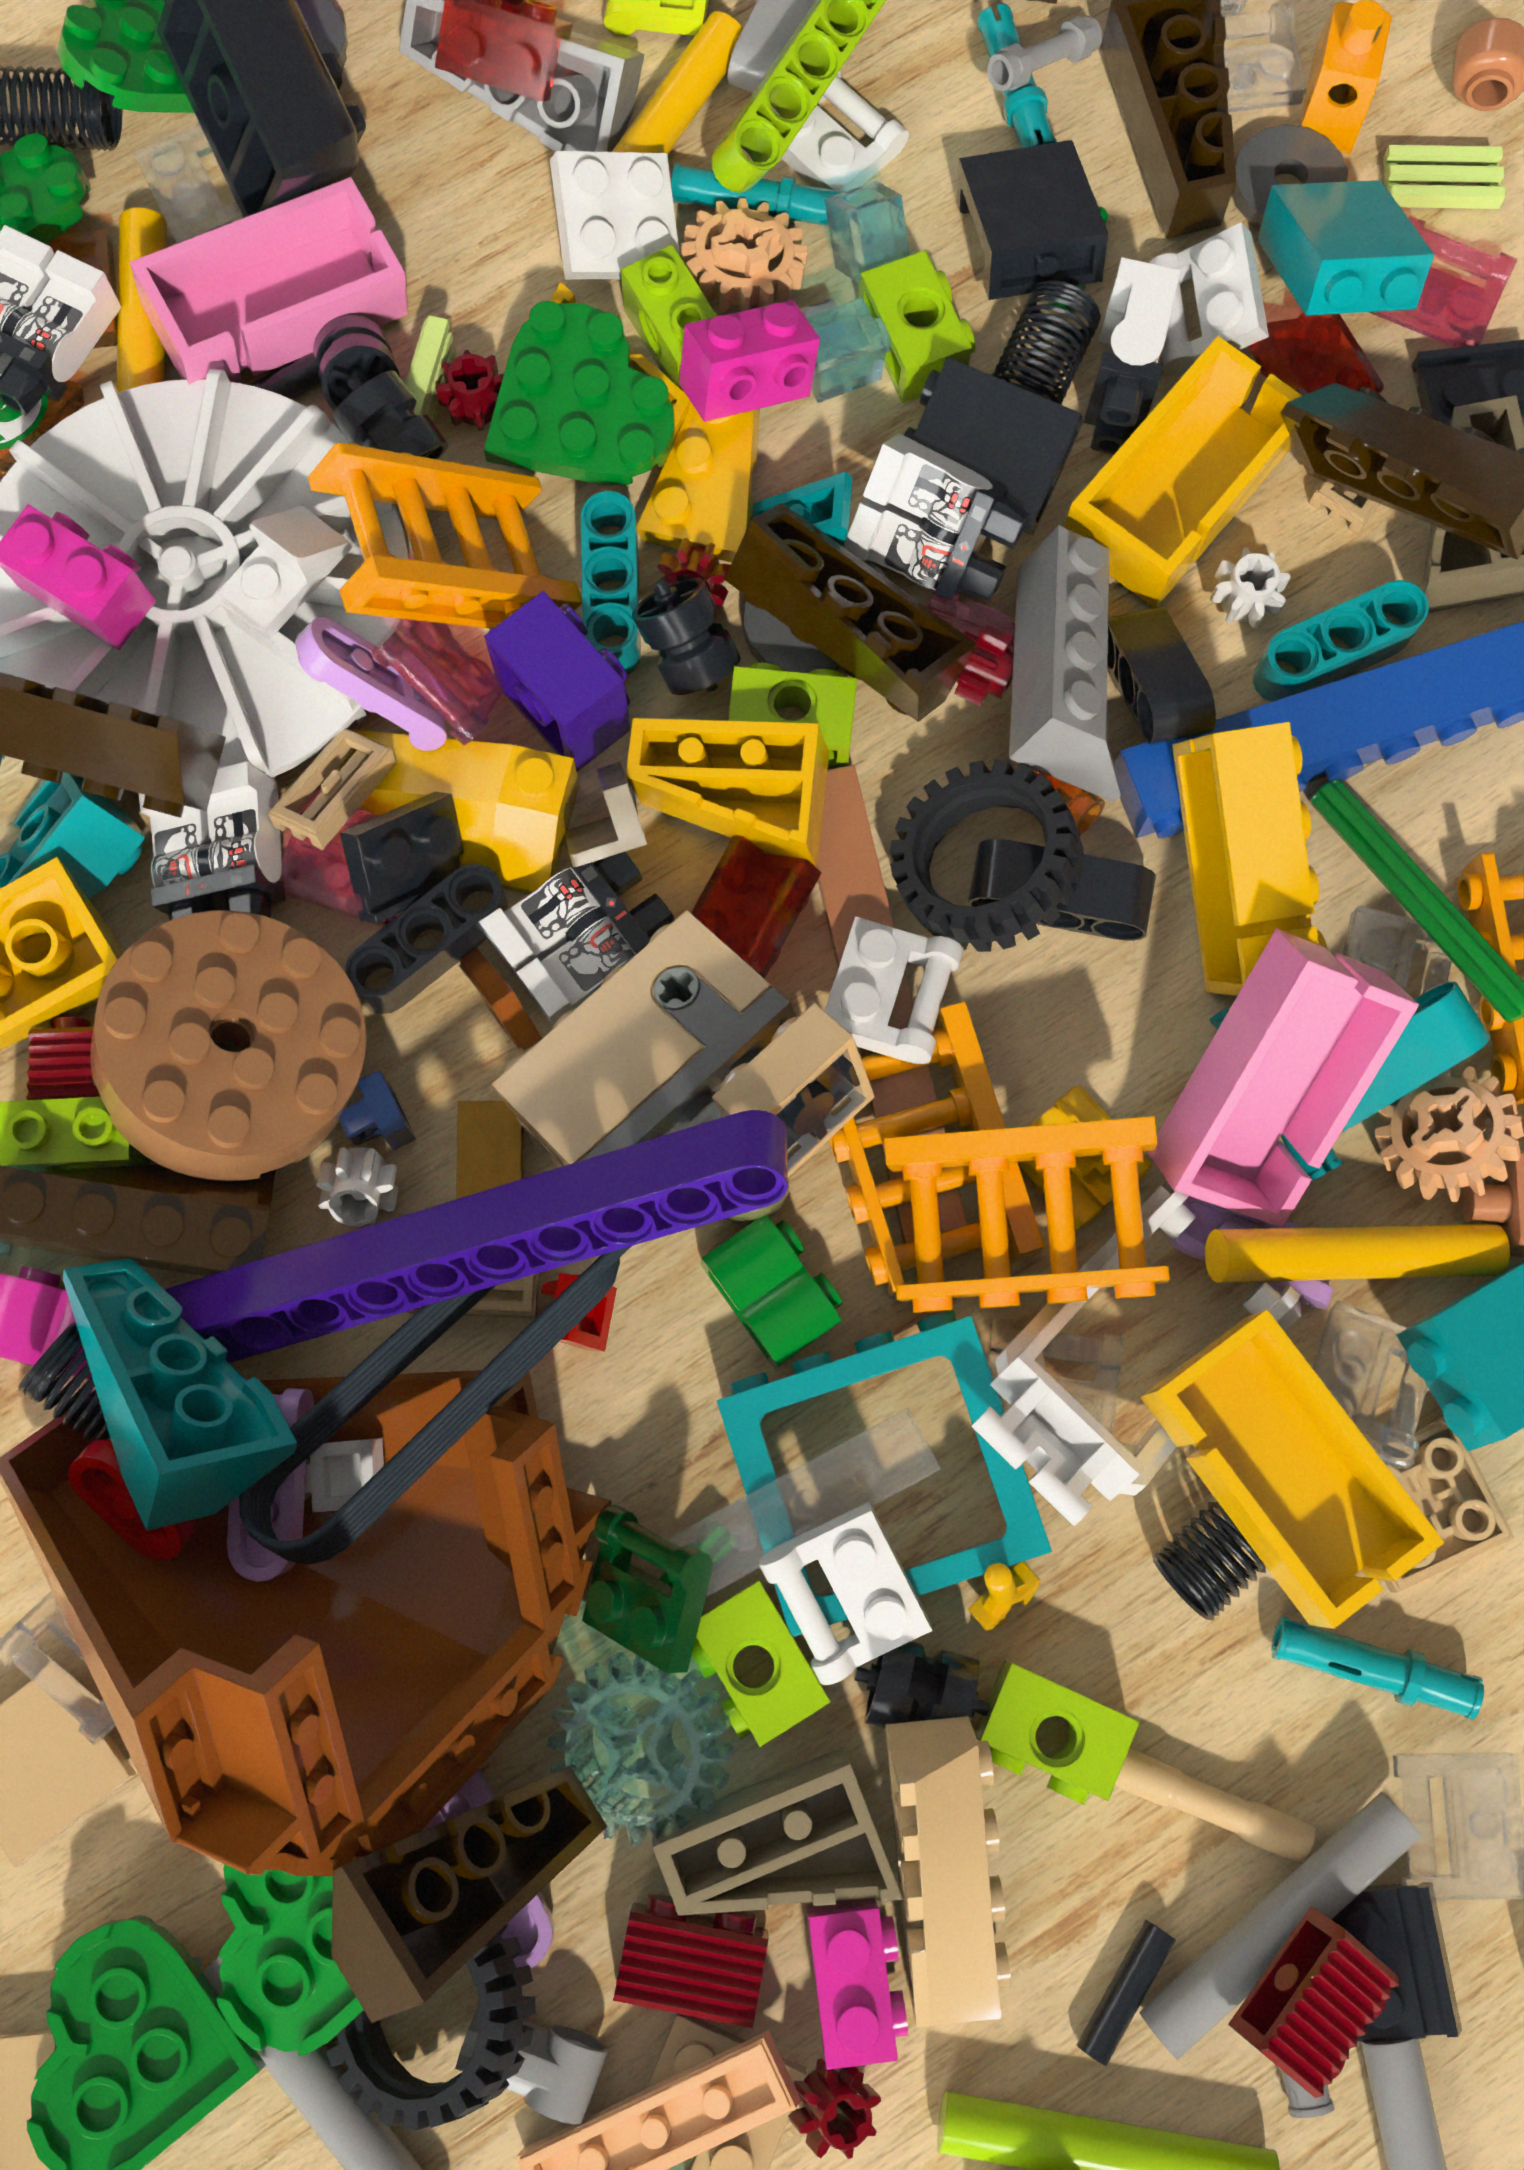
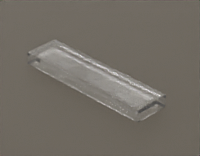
M906 1408L667 1539L680 1547L685 1545L695 1546L711 1557L713 1568L706 1595L708 1597L760 1569L759 1559L774 1547L867 1502H870L871 1506L874 1507L942 1469L909 1408Z

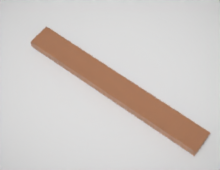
M855 765L827 770L818 867L815 870L838 968L855 916L895 928ZM905 971L888 1026L900 1030L907 1028L914 1007ZM857 1047L860 1057L877 1053ZM929 1065L869 1081L875 1096L870 1101L874 1119L937 1101ZM940 1126L909 1136L944 1134L945 1130L944 1126ZM885 1143L880 1144L889 1181L903 1177L902 1171L892 1172L887 1167ZM959 1188L938 1193L940 1233L968 1225ZM911 1202L895 1206L904 1244L914 1241Z

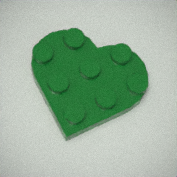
M89 0L88 7L71 5L67 8L57 54L62 69L75 85L82 89L84 80H86L96 89L114 96L112 106L118 109L136 112L194 113L156 31L166 0Z
M32 133L17 140L12 150L0 155V231L6 225L35 240L48 244L81 219L84 212L79 203L84 197L86 190L91 191V185L73 153L58 145H50L42 134Z
M553 301L539 302L531 309L529 319L522 324L512 343L484 447L486 461L600 485L626 486L632 484V477L647 473L657 463L660 468L666 462L674 445V409L669 400L667 385L657 377L630 368L629 345L624 335L622 321L618 316L584 303L557 304Z
M224 1864L223 1872L226 1890L221 1893V1901L235 1926V1930L220 1949L218 1959L223 1958L219 1971L222 1992L217 1996L218 2007L231 2031L252 2049L262 2052L269 2046L283 2052L299 2050L298 2056L307 2055L328 2043L364 2010L331 1956L333 1876H293L282 1870H264L263 1875H247Z
M136 1915L122 1920H111L77 1938L56 1962L54 1970H57L50 1987L51 2008L46 2011V2021L57 2048L37 2070L34 2080H38L31 2094V2118L27 2120V2132L38 2159L50 2170H141L258 2074L266 2064L256 2050L252 2049L231 2031L218 2007V1994L184 1945L165 1927L157 1925L151 1918L144 1915Z

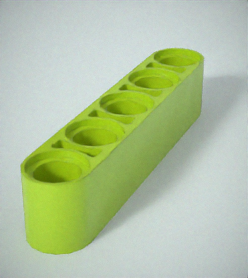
M815 0L714 150L712 169L716 179L723 187L737 193L749 191L781 160L886 0ZM772 107L776 109V111L779 113V115H777V114L775 113V111L772 109ZM742 149L750 155L752 161L746 157Z

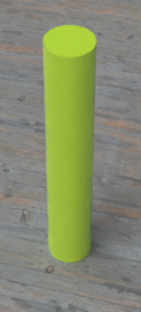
M948 2091L944 2092L940 2106L937 2152L945 2155L1029 2170H1280L1278 2155L1273 2149Z

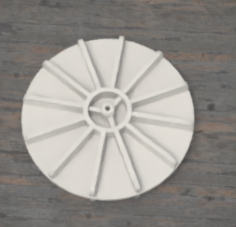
M210 369L206 380L200 379L191 384H188L187 380H171L141 385L118 392L112 380L100 385L104 395L103 399L91 403L66 417L39 437L30 447L17 440L9 449L16 462L0 482V541L28 504L52 518L56 511L61 512L74 520L89 534L88 542L101 550L107 544H112L135 560L141 567L137 576L156 602L121 650L118 651L20 589L0 567V672L43 684L45 687H58L105 701L107 704L114 702L157 716L162 715L181 720L225 736L226 739L218 768L248 761L278 783L277 775L295 768L319 753L342 730L347 729L352 723L359 726L367 717L365 710L354 699L325 682L314 680L302 669L298 661L295 644L297 635L317 617H328L395 657L402 641L403 633L408 630L409 619L346 613L339 590L360 568L364 558L345 497L312 491L308 476L335 444L349 442L341 431L329 422L326 413L315 405L306 407L285 396L265 389L230 382L224 370ZM373 501L389 554L395 555L397 558L409 559L405 534L395 504ZM303 506L351 543L352 548L270 639L224 604L217 591L259 546L249 527L254 520Z

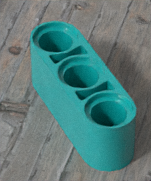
M603 491L588 498L581 512L582 622L588 632L585 636L586 639L598 652L603 648L608 649L618 659L628 675L635 670L641 656V634L632 618L633 610L640 603L636 516L633 504L626 496L619 492ZM610 525L622 528L616 534L611 535L598 532L603 527ZM608 580H617L624 583L623 586L612 591L599 588L600 584ZM610 635H618L626 639L616 647H604L599 644L600 640Z
M1396 580L1388 582L1280 631L1273 636L1254 669L1253 683L1256 691L1263 699L1273 702L1344 679L1398 654L1405 649L1428 615L1429 602L1426 594L1419 586L1409 581ZM1383 613H1389L1397 617L1402 625L1392 623ZM1330 637H1338L1344 640L1350 649L1340 648L1332 642ZM1281 660L1292 664L1298 673H1288L1282 670L1276 661Z
M1457 982L1443 983L1414 999L1419 1004L1418 1008L1342 1131L1355 1126L1470 1057L1490 1040L1488 1031Z

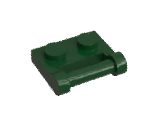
M618 1505L608 1506L600 1513L595 1523V1536L601 1544L587 1594L582 1621L666 1674L686 1673L689 1669L713 1568L712 1559L706 1552L695 1546L685 1545L680 1547L641 1526L638 1523L637 1517L627 1509ZM632 1553L665 1570L669 1580L673 1583V1587L630 1563Z

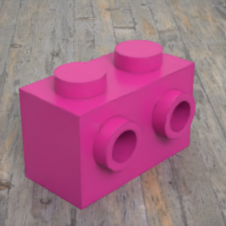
M794 300L687 323L684 329L679 384L704 422L809 397L820 337Z
M28 504L0 541V567L20 589L120 651L156 602L137 576L141 567L129 555L112 544H107L101 550L88 542L89 534L65 514L56 511L52 518Z
M875 1898L836 1900V1905L813 1906V1903L806 1904L826 2070L898 2061L895 2038L908 2036V2026L902 1990L889 1992L886 1962L899 1961L893 1916L880 1917L879 1907Z

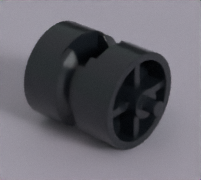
M344 315L329 321L317 334L313 347L314 361L323 395L333 411L353 392L348 382L354 377H358L362 384L384 372L392 370L400 377L388 339L383 330L373 321L358 315Z
M393 370L384 372L362 384L358 377L351 379L348 385L353 392L336 408L332 415L333 422L349 443L397 453L405 452L414 456L436 460L448 448L447 441L428 415H415L413 411L417 401L398 374Z
M692 577L669 585L665 579L657 581L654 584L657 591L646 597L635 607L632 612V618L644 642L649 644L652 650H660L661 658L657 667L669 691L674 695H686L705 688L707 692L716 690L718 688L717 682L734 670V666L739 664L741 656L729 631L724 629L721 623H713L715 621L713 614L716 610V604L704 580L699 577Z
M910 1641L878 1656L876 1664L872 1663L870 1670L857 1667L854 1680L866 1683V1691H869L865 1724L885 1729L887 1724L969 1716V1719H973L975 1713L987 1716L990 1702L979 1700V1693L977 1692L980 1669L979 1659L946 1650H941L936 1656L931 1658L926 1655L923 1644Z

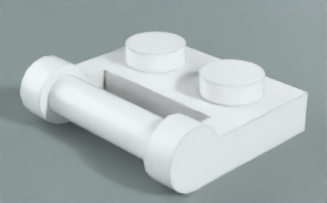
M839 71L781 159L813 187L838 191L839 189L845 190L846 200L903 150L909 138V131L896 120L888 122L841 80L842 74ZM828 99L874 141L865 148L823 111L819 105ZM773 108V110L775 111V113H776L777 115H779V113L776 111V109Z
M1242 222L1178 254H1161L1149 262L1181 270L1165 338L1166 347L1161 352L1165 374L1170 376L1184 375L1217 336L1238 350L1269 337L1252 233ZM1193 278L1202 337L1190 342L1180 283Z
M855 916L825 1012L853 1036L857 1047L909 1063H929L936 1045V1040L932 1036L950 973L959 968L963 947L957 941L948 937L934 936L926 938ZM907 962L925 967V971L908 1026L900 1030L888 1026Z
M870 1502L774 1547L758 1561L769 1583H777L814 1655V1658L811 1660V1666L822 1685L839 1682L850 1675L856 1667L932 1631L930 1620ZM817 1559L856 1633L839 1642L835 1638L801 1571L804 1565Z

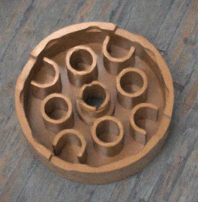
M230 910L194 913L165 922L148 931L124 951L113 965L100 991L95 1012L90 1053L94 1086H97L100 1097L111 1115L110 1121L118 1132L144 1156L172 1171L194 1178L226 1182L256 1179L263 1173L279 1169L292 1162L296 1164L309 1156L329 1137L339 1123V1117L347 1107L363 1068L366 1052L365 1019L359 998L346 973L322 946L301 931L281 921L249 912ZM231 1039L236 1041L235 1045L241 1051H225L218 1047L216 1043L229 1042Z

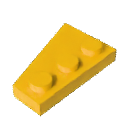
M693 404L691 405L637 524V531L642 541L674 549L679 548L684 538H687L692 546H702L705 548L712 542L715 544L714 554L718 560L732 563L753 515L754 499L751 492L753 467L756 466L760 409L704 422Z

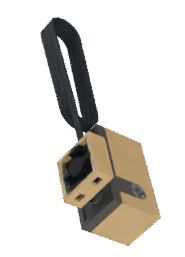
M687 910L671 924L658 929L646 947L623 967H618L611 971L601 983L600 988L575 1010L563 1014L543 1039L527 1053L515 1057L506 1066L503 1074L491 1084L506 1106L517 1116V1121L530 1139L559 1168L738 1112L761 1110L777 1115L785 1123L787 1129L788 1177L875 1097L854 1038L848 1031L816 1003L811 1005L801 1016L797 1017L791 1002L772 987L769 982ZM632 1246L602 1254L319 1529L302 1539L287 1542L278 1540L272 1528L271 1507L277 1490L286 1478L495 1286L423 1306L290 1427L297 1441L295 1453L239 1495L240 1518L248 1535L261 1546L281 1558L304 1565L328 1561L347 1549L604 1298L615 1283L620 1266V1257Z

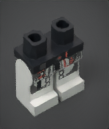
M6 225L0 231V374H2L0 376V401L8 408L27 416L43 395L59 402L68 388L65 381L71 379L121 309V305L103 271L59 250L54 253L50 246Z
M1121 257L1098 340L1099 342L1108 343V348L1106 352H1103L1084 418V423L1095 425L1090 446L1093 450L1115 454L1148 415L1163 369V364L1157 362L1164 347L1181 272L1179 269Z
M898 433L881 447L863 494L866 499L859 504L844 543V548L863 562L868 559L898 572L918 585L936 590L935 593L949 600H952L961 591L970 596L990 601L999 588L1007 566L979 554L985 538L988 537L1013 549L1023 533L1030 514L1012 501L1003 498L1007 486L992 479L988 481L975 471Z
M248 761L218 768L207 811L184 806L182 818L143 808L145 795L139 793L140 811L150 817L154 853L151 862V876L155 887L151 888L152 907L167 914L169 921L199 912L230 910L249 912L271 918V904L286 901L285 885L279 880L282 871L280 830L273 827L268 816V812L278 802V783Z
M626 852L578 867H573L571 863L570 868L551 877L537 891L504 912L499 908L479 921L489 941L517 979L523 984L525 990L552 1026L563 1014L575 1010L600 988L601 983L611 971L618 967H623L646 947L658 929L675 921L672 912L656 893L630 911L619 899V896L642 881L640 871Z

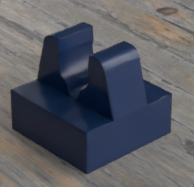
M378 1070L359 1079L357 1084L364 1098L344 1109L339 1117L347 1138H351L354 1145H359L382 1136L393 1150L417 1140L391 1084L383 1073Z

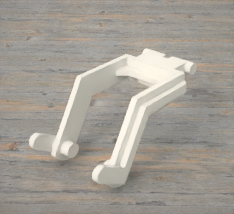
M1166 1179L1141 1205L1144 1242L1159 1227L1174 1240L1196 1218L1183 1204L1188 1195L1177 1190L1174 1191ZM1116 1232L1078 1270L1079 1272L1119 1269ZM1265 1281L1243 1303V1306L1252 1315L1268 1309L1284 1332L1301 1316V1303L1298 1301L1300 1294L1290 1285L1278 1293ZM1088 1288V1289H1087L1088 1299H1089L1099 1288ZM1086 1301L1046 1304L995 1359L998 1376L990 1386L1010 1404V1407L1000 1416L990 1406L971 1426L1015 1470L1026 1460L1037 1471L1028 1482L1073 1526L1092 1508V1505L1082 1496V1493L1090 1483L1109 1501L1119 1493L1136 1495L1148 1485L1176 1448V1445L1157 1419L1136 1445L1119 1442L1047 1372L1042 1350Z

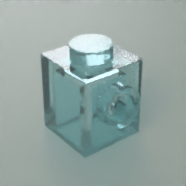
M874 181L824 199L835 268L858 284H860V273L910 255L901 194L878 181Z
M863 297L806 318L820 337L811 388L817 403L882 380L885 355L890 352V340L883 321L879 317L872 318Z

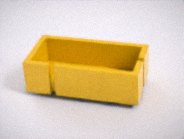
M1219 336L1213 340L1072 502L1064 528L1091 538L1098 544L1109 548V575L1153 608H1157L1188 571L1191 562L1195 563L1294 446L1280 412L1287 402L1302 395L1273 374H1270L1261 387L1251 413H1247L1242 408L1246 404L1261 366Z
M1290 722L1214 733L1172 744L1206 993L1238 996L1276 928L1327 949L1323 934L1317 930V926L1311 925L1310 914L1315 913L1314 905L1319 900L1320 890L1317 874L1308 864L1305 840L1310 836L1311 819L1306 804L1300 801L1297 775L1300 774L1302 769V751L1299 741L1291 734Z
M1268 1309L1244 1318L1140 1396L1177 1447L1193 1445L1196 1449L1186 1460L1309 1625L1335 1629L1384 1590L1377 1580L1396 1581L1445 1543ZM1361 1570L1366 1575V1577L1354 1576Z

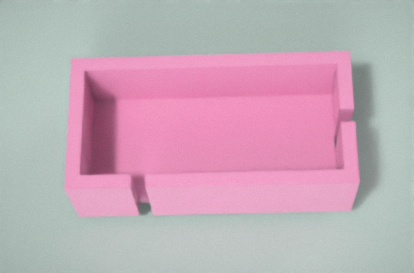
M351 177L130 262L141 305L181 380H187L188 384L200 379L206 380L210 369L224 370L230 382L240 383L242 382L240 370L249 368L252 376L255 377L313 353L315 339L322 327L340 316L358 315L381 326L408 315L405 271L381 229L376 231L375 218Z
M1276 928L1157 1134L1155 1151H1148L1147 1153L1174 1191H1180L1188 1196L1283 1228L1312 1179L1284 1144L1278 1141L1283 1134L1308 1165L1320 1168L1419 1004L1384 971L1337 952L1333 956L1322 946Z

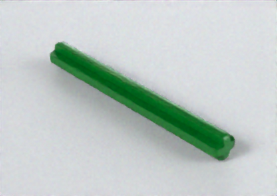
M1334 780L1320 786L1318 791L1311 797V805L1499 1015L1509 1023L1523 1018L1524 982L1341 781Z

